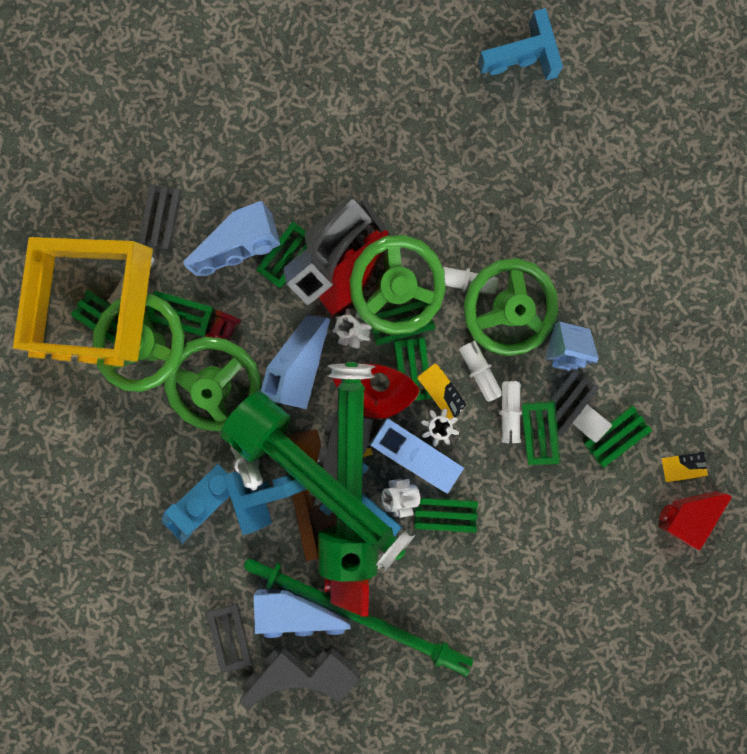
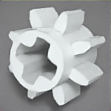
M346 309V315L336 316L337 322L335 329L332 331L340 336L339 344L345 346L349 344L350 347L359 348L360 342L370 341L368 336L372 327L360 318L358 312Z
M443 409L440 416H436L435 412L430 410L431 419L420 422L427 426L428 430L422 434V437L427 438L430 435L434 437L432 445L435 447L439 440H443L444 443L450 445L448 437L451 434L459 435V432L454 430L452 426L458 419L456 417L446 418L447 409ZM437 419L442 423H447V426L444 428L445 434L442 436L437 432H432V429L435 427L434 421Z
M409 479L388 481L390 488L384 489L381 496L384 509L387 512H392L393 517L412 516V508L418 507L420 504V493L417 486L410 484Z

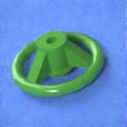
M407 235L385 236L368 245L355 261L349 280L351 301L360 318L374 330L391 335L412 333L428 324L440 309L446 291L445 270L437 254L422 240ZM401 247L417 252L427 261L433 273V292L417 286V279L414 273L408 268L402 267ZM386 250L384 270L379 273L376 279L377 289L366 302L362 289V279L366 267L376 255ZM414 298L428 303V306L420 315L409 321L394 323L381 319L376 315L388 301L393 304H404Z
M519 258L498 260L482 269L470 283L464 301L465 323L473 339L488 352L506 357L526 354L540 346L552 332L559 312L557 291L549 275L535 263ZM509 271L508 289L497 295L492 311L477 317L476 302L480 290L490 278L501 272ZM523 273L529 274L541 285L546 296L547 312L544 321L535 314V303L531 297L527 296ZM500 324L506 326L525 325L535 332V335L522 343L504 344L494 341L482 329Z
M147 294L145 306H150L161 312L169 322L172 333L171 349L166 346L164 336L154 330L145 311L138 361H156L161 359L165 361L164 366L154 375L144 379H127L115 372V370L122 367L104 364V359L98 358L96 366L106 380L124 391L143 392L161 385L174 373L183 355L185 335L180 317L167 301L153 294ZM121 298L112 303L102 313L94 329L92 347L105 348L106 333L113 319L119 314ZM124 361V367L135 362Z
M203 337L184 344L183 355L174 373L164 381V390L170 406L185 422L199 429L221 431L229 417L223 400L231 392V378L244 367L250 381L249 396L257 391H261L262 380L257 365L247 352L238 345L226 339ZM206 349L221 350L233 356L223 368L209 366L203 368L198 374L180 368L183 361L190 355ZM176 382L191 394L193 402L198 407L206 409L214 419H205L191 412L181 401L176 388Z

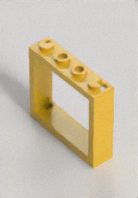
M29 237L13 349L29 351L28 357L45 359L46 354H51V359L71 362V356H77V362L97 364L99 358L104 359V364L120 367H124V361L138 362L153 249L136 241ZM55 257L126 260L114 349L43 343Z

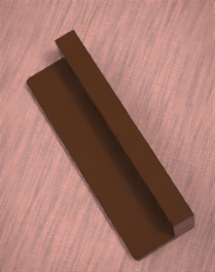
M314 429L286 436L317 463L322 447L318 430ZM307 489L292 495L306 562L318 559L319 532L325 528L336 526V515L332 512L330 516H327L319 509L320 505H314L315 497L309 496L310 492Z

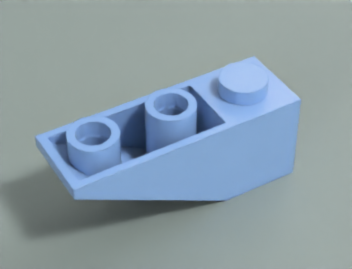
M263 201L233 211L183 261L184 266L195 276H207L214 273L216 269L227 265L240 264L244 259L256 254L263 255L269 253L272 248L281 245L272 213Z
M306 315L267 366L261 391L272 401L307 409L327 335L329 318Z
M560 321L555 323L545 360L553 361L552 367L566 371L571 369L577 370L578 367L585 368L587 364L597 363L598 354L591 330Z
M388 418L384 420L370 442L372 447L447 494L464 469V467Z
M285 588L257 589L254 594L255 634H264L266 638L280 637L284 632H295L296 636H310L314 634V631H326V634L339 635L345 633V630L351 629V619Z

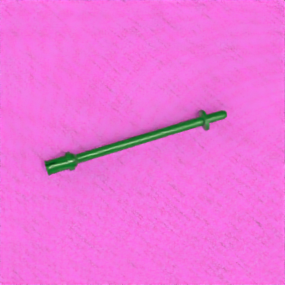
M247 559L243 564L246 571L268 581L266 586L268 590L272 588L273 584H276L430 656L434 666L440 667L442 665L464 677L470 672L466 667L459 665V662L472 667L473 658L449 648L448 643L442 641L441 643L433 644L369 613L368 616H360L330 603V595L279 572L281 564L278 562L274 569L253 559Z

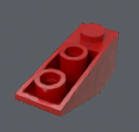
M386 229L381 233L378 230L374 231L363 240L365 243L363 247L356 252L354 249H351L340 257V264L335 267L332 276L333 286L319 296V299L333 317L338 316L353 305L349 280L355 261L368 245L385 236H390ZM382 252L376 255L366 267L362 279L363 292Z

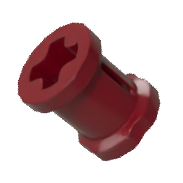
M216 309L214 313L216 315L210 332L206 333L204 337L221 338L230 341L236 325H240L242 320ZM224 322H226L225 329L222 333V336H220L219 333L222 329Z

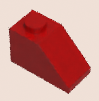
M713 491L675 500L671 505H666L659 516L661 523L658 527L686 545L700 551L732 496Z
M325 578V592H331L330 603L360 616H368L369 579L339 582Z

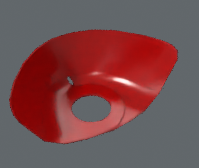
M368 364L376 366L371 369L372 375L382 373L388 377L389 387L385 391H376L370 384L371 378L361 379V383L365 387V417L372 419L391 417L407 408L417 398L419 387L407 375L387 366ZM333 378L335 386L338 388L341 384V379Z

